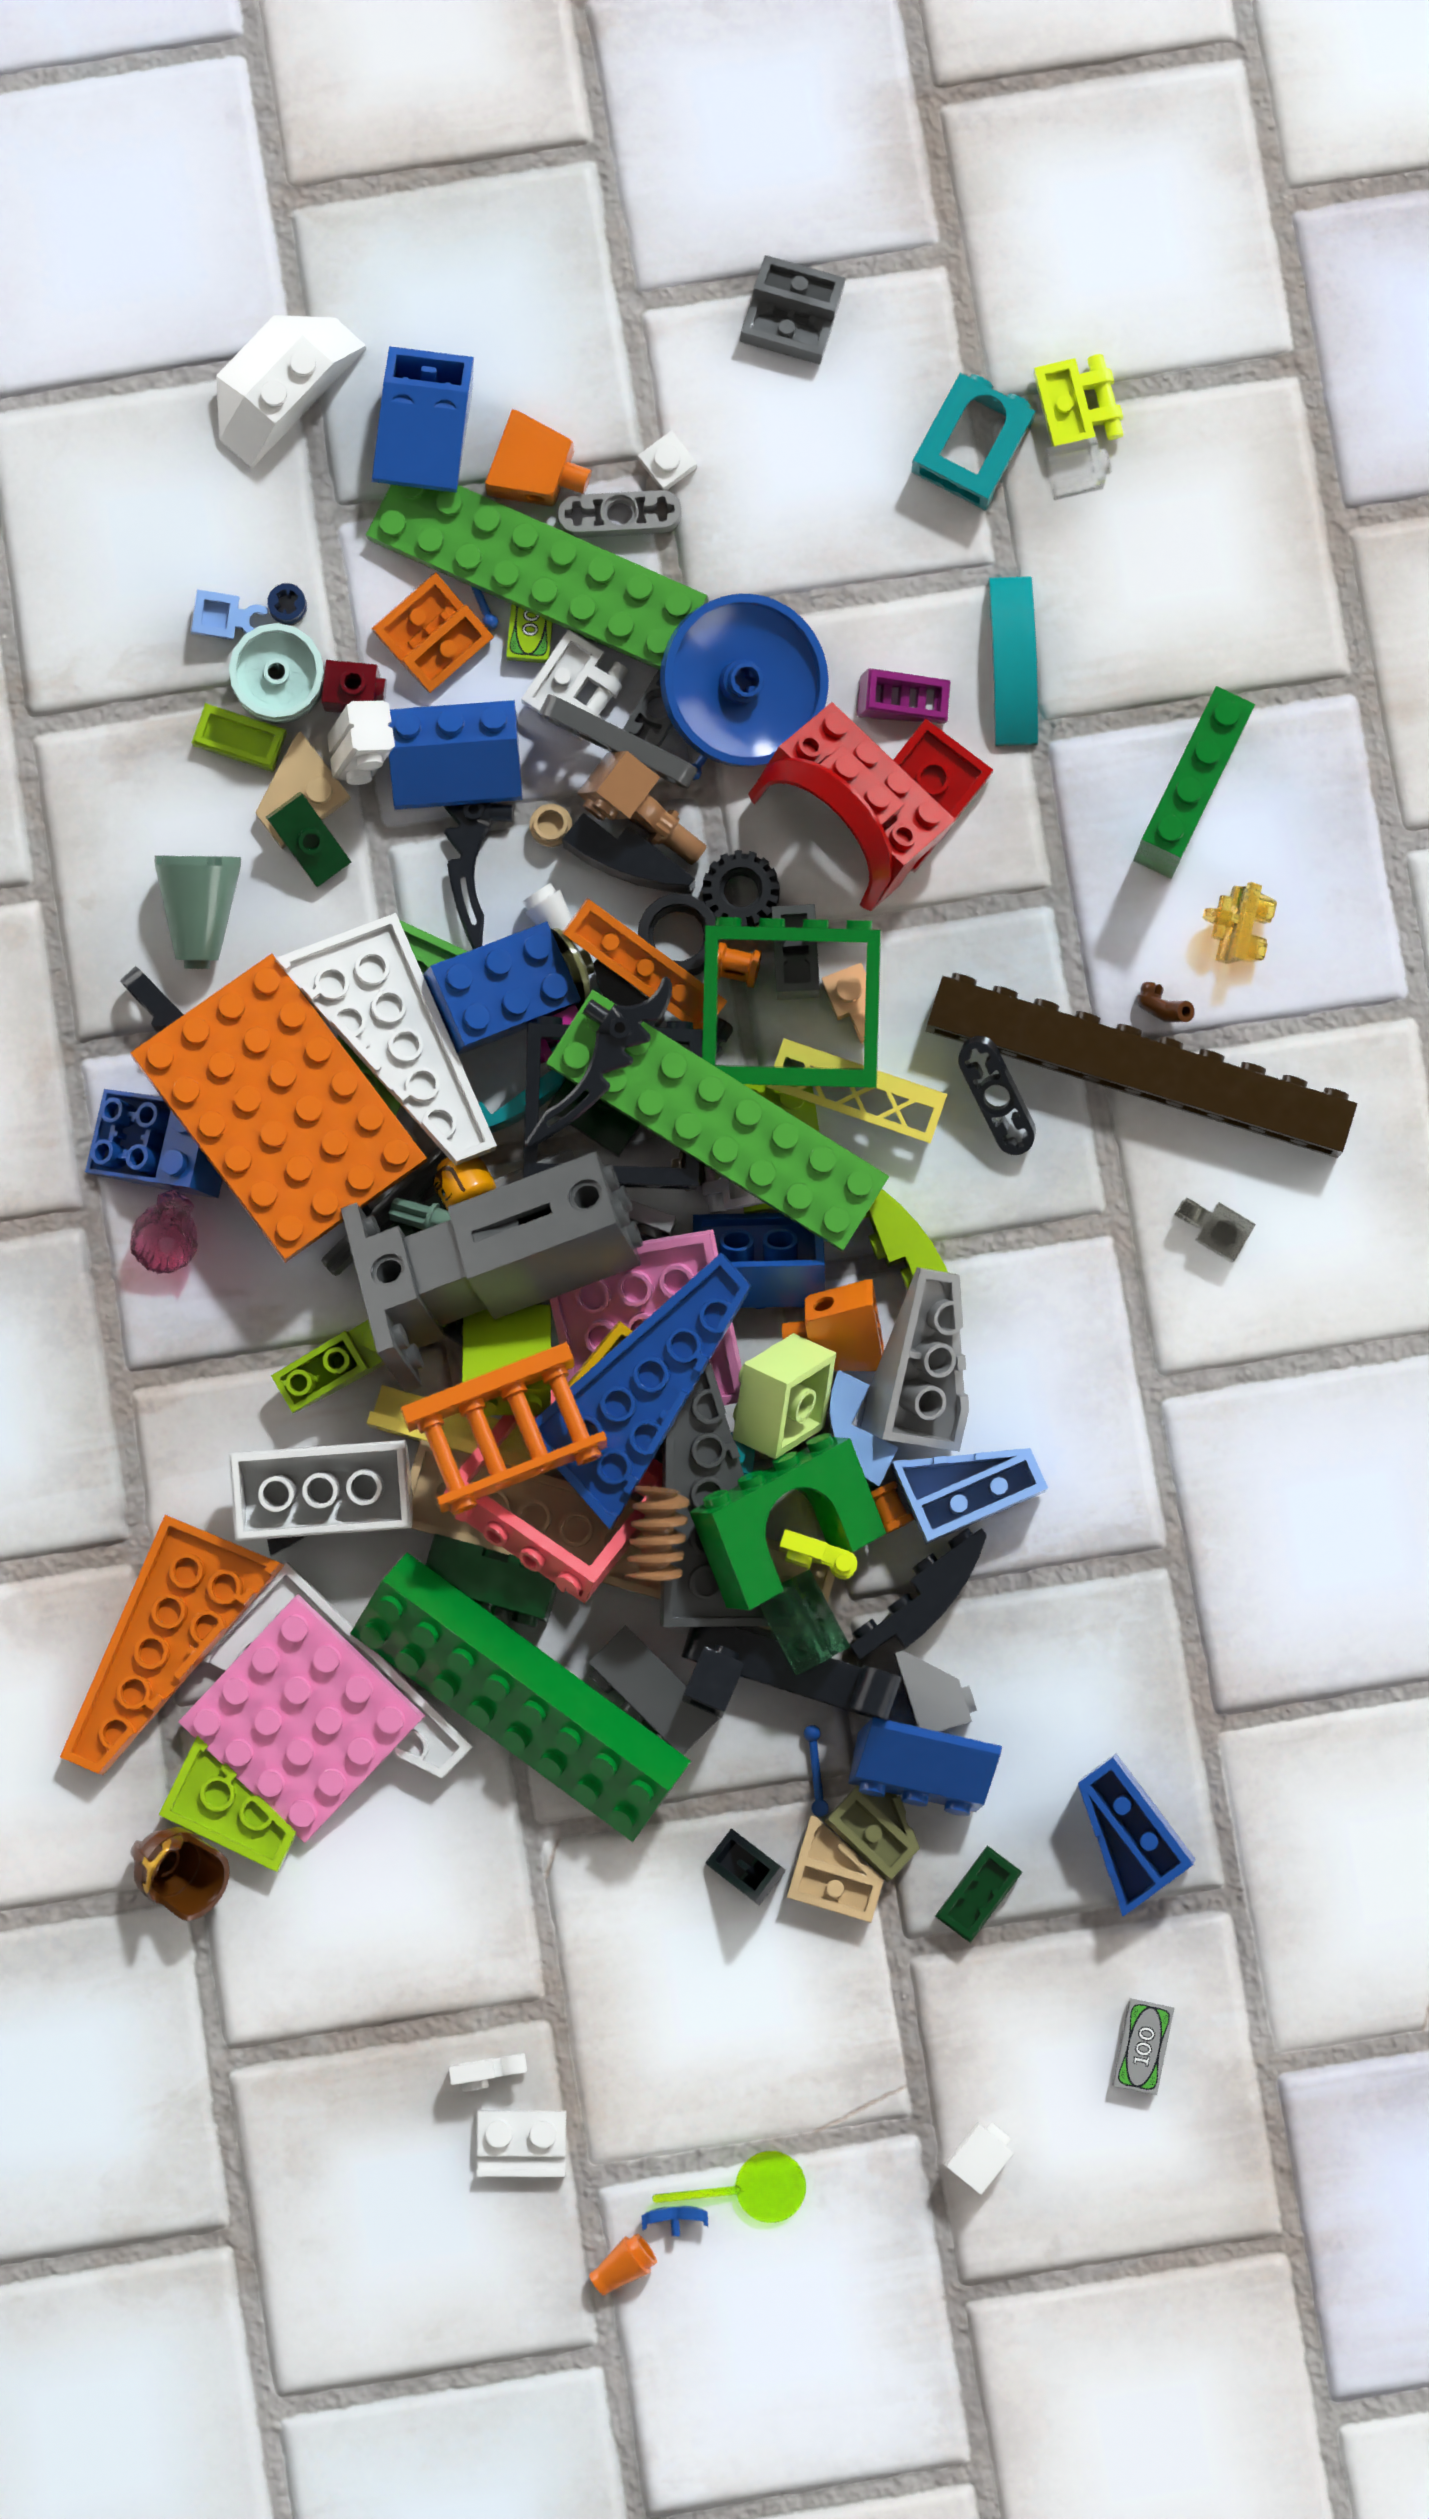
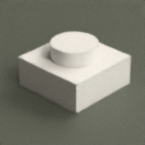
M672 430L638 455L639 462L659 488L665 491L697 469V462Z

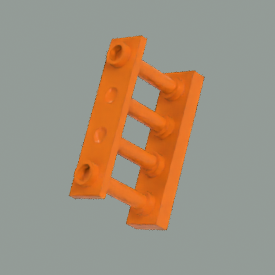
M567 1342L401 1407L408 1431L411 1432L418 1429L420 1433H425L447 1487L448 1493L437 1497L441 1513L451 1510L453 1515L466 1512L477 1506L476 1500L575 1460L577 1465H584L602 1456L601 1450L607 1448L606 1435L602 1431L589 1436L566 1379L569 1375L568 1370L574 1368V1357ZM543 1380L544 1384L550 1385L573 1441L572 1444L549 1453L524 1394L528 1391L526 1386ZM500 1396L503 1401L508 1400L531 1456V1460L506 1469L483 1412V1409L486 1408L485 1402ZM459 1412L461 1417H467L490 1474L489 1477L466 1486L441 1427L445 1424L444 1418Z

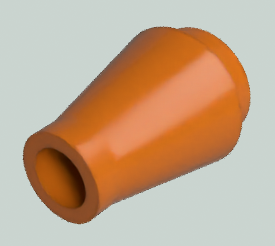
M635 2234L631 2238L625 2236L603 2262L589 2274V2277L595 2288L605 2296L616 2288L650 2274L651 2267L657 2263V2258L642 2236L639 2234Z

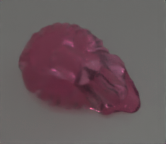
M173 1189L158 1194L156 1204L148 1207L132 1226L130 1252L136 1257V1261L141 1263L147 1271L156 1272L157 1274L176 1272L186 1267L197 1253L198 1234L194 1218L192 1217L195 1206L190 1199L177 1190Z

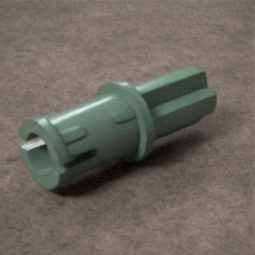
M395 1198L389 1210V1218L392 1221L422 1230L451 1220L449 1211L442 1209V1206L438 1203H433L430 1207L406 1199Z

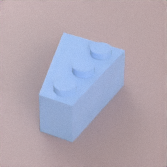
M1031 1448L891 1462V1468L925 1544H929L1045 1493L1048 1489Z

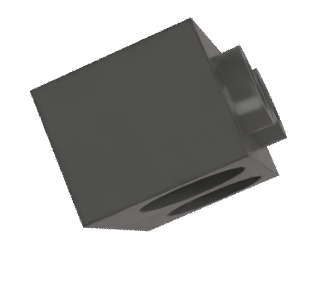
M815 904L773 906L772 918L785 919V927L802 928L803 919H816ZM774 940L777 1000L820 998L817 941Z

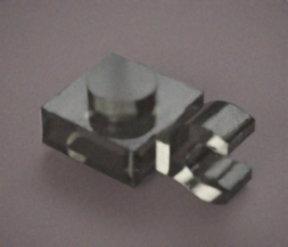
M1187 1197L1185 1200H1182L1174 1213L1176 1217L1201 1229L1195 1239L1196 1242L1231 1263L1237 1258L1256 1225L1220 1202L1210 1212Z

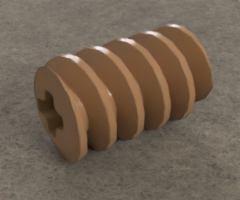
M635 1486L634 1491L646 1496V1501L633 1504L632 1508L643 1513L644 1518L631 1521V1526L642 1531L643 1534L640 1537L629 1539V1544L641 1549V1553L627 1557V1561L638 1566L639 1571L626 1575L652 1581L678 1579L682 1577L683 1571L671 1563L684 1559V1552L673 1547V1545L685 1542L686 1535L674 1528L686 1525L688 1518L676 1510L688 1507L690 1500L678 1494L679 1491L675 1489Z

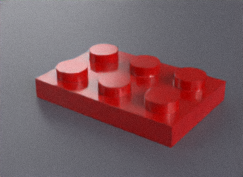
M927 719L922 722L893 759L956 820L994 771ZM936 845L916 862L911 869L912 872L915 873Z

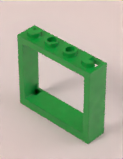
M715 917V926H705L702 1059L742 1084L877 1087L881 930H872V921L846 920V929H830L829 920L803 919L802 928L785 927V919L759 918V927L741 926L742 918ZM719 939L867 943L864 1069L716 1065Z

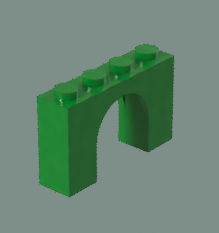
M1218 686L1215 687L1141 839L1133 861L1172 879L1209 799L1255 707L1254 703Z
M830 1433L815 1436L806 1442L807 1448L798 1453L789 1452L781 1455L772 1461L773 1467L763 1472L754 1471L743 1475L737 1480L738 1486L729 1491L725 1489L705 1496L703 1498L704 1504L690 1511L726 1608L751 1610L784 1591L767 1547L765 1533L767 1519L773 1505L782 1495L790 1490H798L809 1500L826 1543L854 1552L886 1534L850 1438L832 1437Z

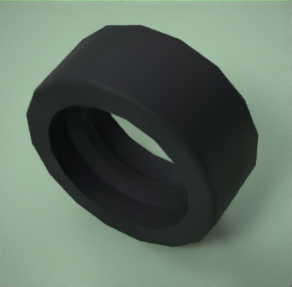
M673 893L658 898L646 908L640 919L638 935L655 947L653 941L654 928L662 917L675 911L686 912L694 916L700 922L704 932L703 944L699 952L692 958L674 962L693 976L699 974L704 970L705 926H715L714 913L703 901L689 894Z

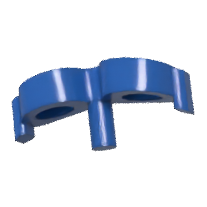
M695 2206L656 2208L642 2215V2231L647 2229L648 2224L671 2220V2236H680L679 2219L703 2221V2225L708 2227V2211Z

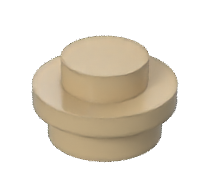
M546 804L534 811L530 819V831L533 838L539 844L546 847H556L563 844L562 838L573 826L571 816L567 810L556 804Z

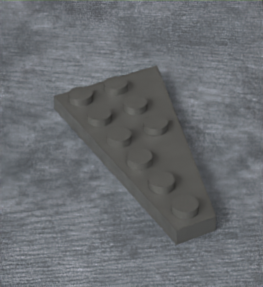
M709 1362L663 1441L662 1488L678 1490V1494L690 1500V1505L676 1510L688 1518L686 1525L674 1528L686 1535L685 1542L673 1545V1547L684 1552V1559L671 1563L680 1568L683 1573L682 1577L678 1579L661 1581L660 1626H793L781 1593L751 1610L726 1608L690 1515V1511L704 1504L703 1498L719 1490L725 1489L729 1491L739 1485L737 1480L744 1475L736 1442L733 1441L725 1416L726 1410L711 1362Z

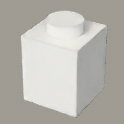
M977 2122L944 2164L982 2195L1013 2156L1014 2152L1007 2146L1012 2138L992 2122L987 2128Z

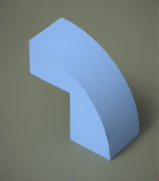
M838 1370L834 1379L829 1404L833 1437L851 1439L867 1483L875 1488H879L897 1452L898 1446L852 1425L870 1385Z

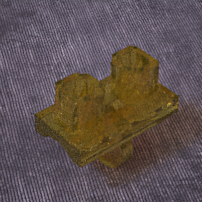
M1248 882L1247 886H1232L1230 897L1221 895L1217 908L1204 909L1203 920L1213 924L1211 938L1220 940L1216 961L1229 964L1238 961L1258 962L1265 958L1268 945L1267 939L1252 935L1254 921L1262 924L1271 922L1275 915L1277 901L1261 893L1262 885Z

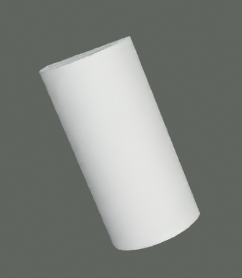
M406 1440L229 1453L235 1541L412 1528V1484Z

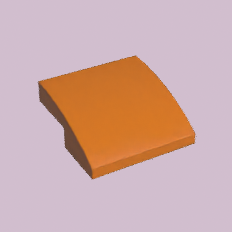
M433 573L371 628L389 651L429 693L494 638L467 605H463L437 573Z

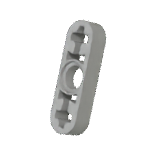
M665 490L572 495L564 499L560 504L558 519L561 529L577 538L668 533L674 530L680 523L681 504L673 493ZM661 502L666 503L668 510H674V512L667 514L666 521H658L657 514L653 513L644 514L645 523H638L639 509L637 503H644V512L657 510L658 503ZM619 503L627 505L632 511L631 519L622 525L612 523L607 516L609 509ZM594 505H601L600 513L603 525L596 526V517H585L582 519V525L575 526L571 518L565 517L572 515L573 508L581 507L582 513L585 515L596 514Z

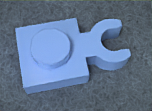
M197 589L190 633L233 640L235 628L242 629L245 634L252 631L254 628L250 625V616L253 614L267 615L268 608L256 604L249 606L245 610L238 609L240 596Z

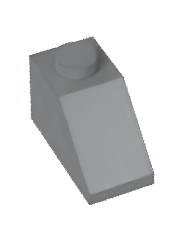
M904 1650L894 1653L916 1727L941 1732L972 1722L970 1713L977 1711L969 1686L961 1688L959 1679Z

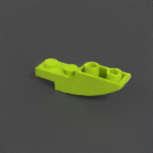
M881 1189L863 1218L869 1217L875 1232L869 1235L868 1238L876 1259L884 1258L888 1267L901 1262L905 1263L906 1268L901 1269L900 1274L907 1291L917 1267L948 1272L935 1246L918 1222L900 1203Z
M368 1319L350 1331L340 1333L272 1374L271 1377L292 1413H296L385 1365V1363L377 1354Z

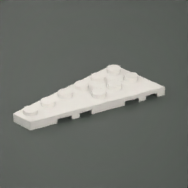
M396 913L275 958V961L294 981L306 999L455 1166L496 1150L495 1140Z
M289 1562L284 1564L285 1566L203 1659V1661L226 1671L286 1605L299 1594L425 1715L391 1753L440 1778H444L474 1747L392 1664L352 1636L350 1632L353 1626Z

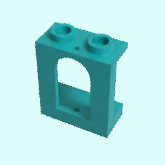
M960 372L912 460L911 473L986 511L994 497L995 488L1028 428L1032 427L1036 411L1030 408V403L1024 398L1011 393L1005 396L992 389L993 385L985 378L976 374H971L968 377ZM973 400L1006 416L1004 426L978 474L940 456L965 408Z

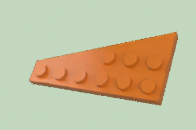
M164 1515L60 1758L97 1774L104 1775L285 1565Z

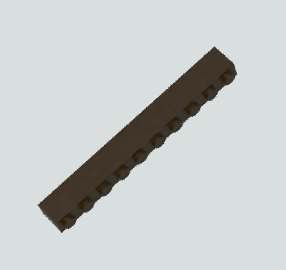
M952 973L951 978L942 975L926 1032L961 1043L974 1036H984L996 1044L1001 1055L1331 1157L1338 1158L1344 1151L1358 1104L1348 1100L1349 1094L1327 1087L1324 1088L1323 1092L1307 1088L1308 1082L1295 1076L1283 1075L1281 1080L1265 1075L1266 1069L1253 1063L1241 1062L1239 1067L1224 1062L1225 1056L1214 1051L1200 1049L1199 1054L1182 1049L1184 1044L1172 1038L1160 1036L1158 1041L1141 1037L1142 1031L1129 1025L1117 1024L1115 1029L1100 1024L1101 1018L1087 1012L1076 1011L1075 1016L1058 1011L1060 1006L1048 1000L1035 998L1034 1003L1018 999V993L1006 987L993 986V990L976 986L977 980L967 975Z

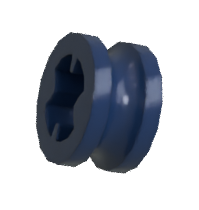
M282 583L270 591L267 602L269 611L275 621L285 625H294L305 617L307 601L299 587L291 583ZM284 595H287L289 600H291L292 596L297 598L294 602L296 610L290 614L287 613L286 609H284L283 613L278 611L281 607L279 599Z

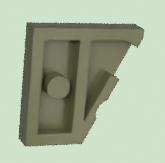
M859 1785L855 1786L824 1820L836 1834L887 1882L892 1880L920 1849L913 1828L907 1824L906 1810L901 1797H897L896 1794L885 1792L884 1797L869 1796L859 1792Z

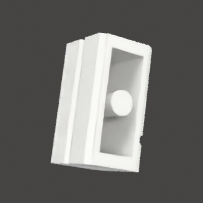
M351 701L346 705L327 734L329 753L333 755L330 759L332 778L347 780V783L350 785H362L373 780L372 777L376 774L378 768L383 766V762L395 747L393 730L389 727L391 723L389 703L384 701Z

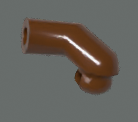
M1144 982L1141 985V993L1137 995V1002L1140 1008L1163 1022H1189L1192 1020L1195 1009L1191 1002L1161 999L1164 992L1161 984L1156 985L1154 982Z

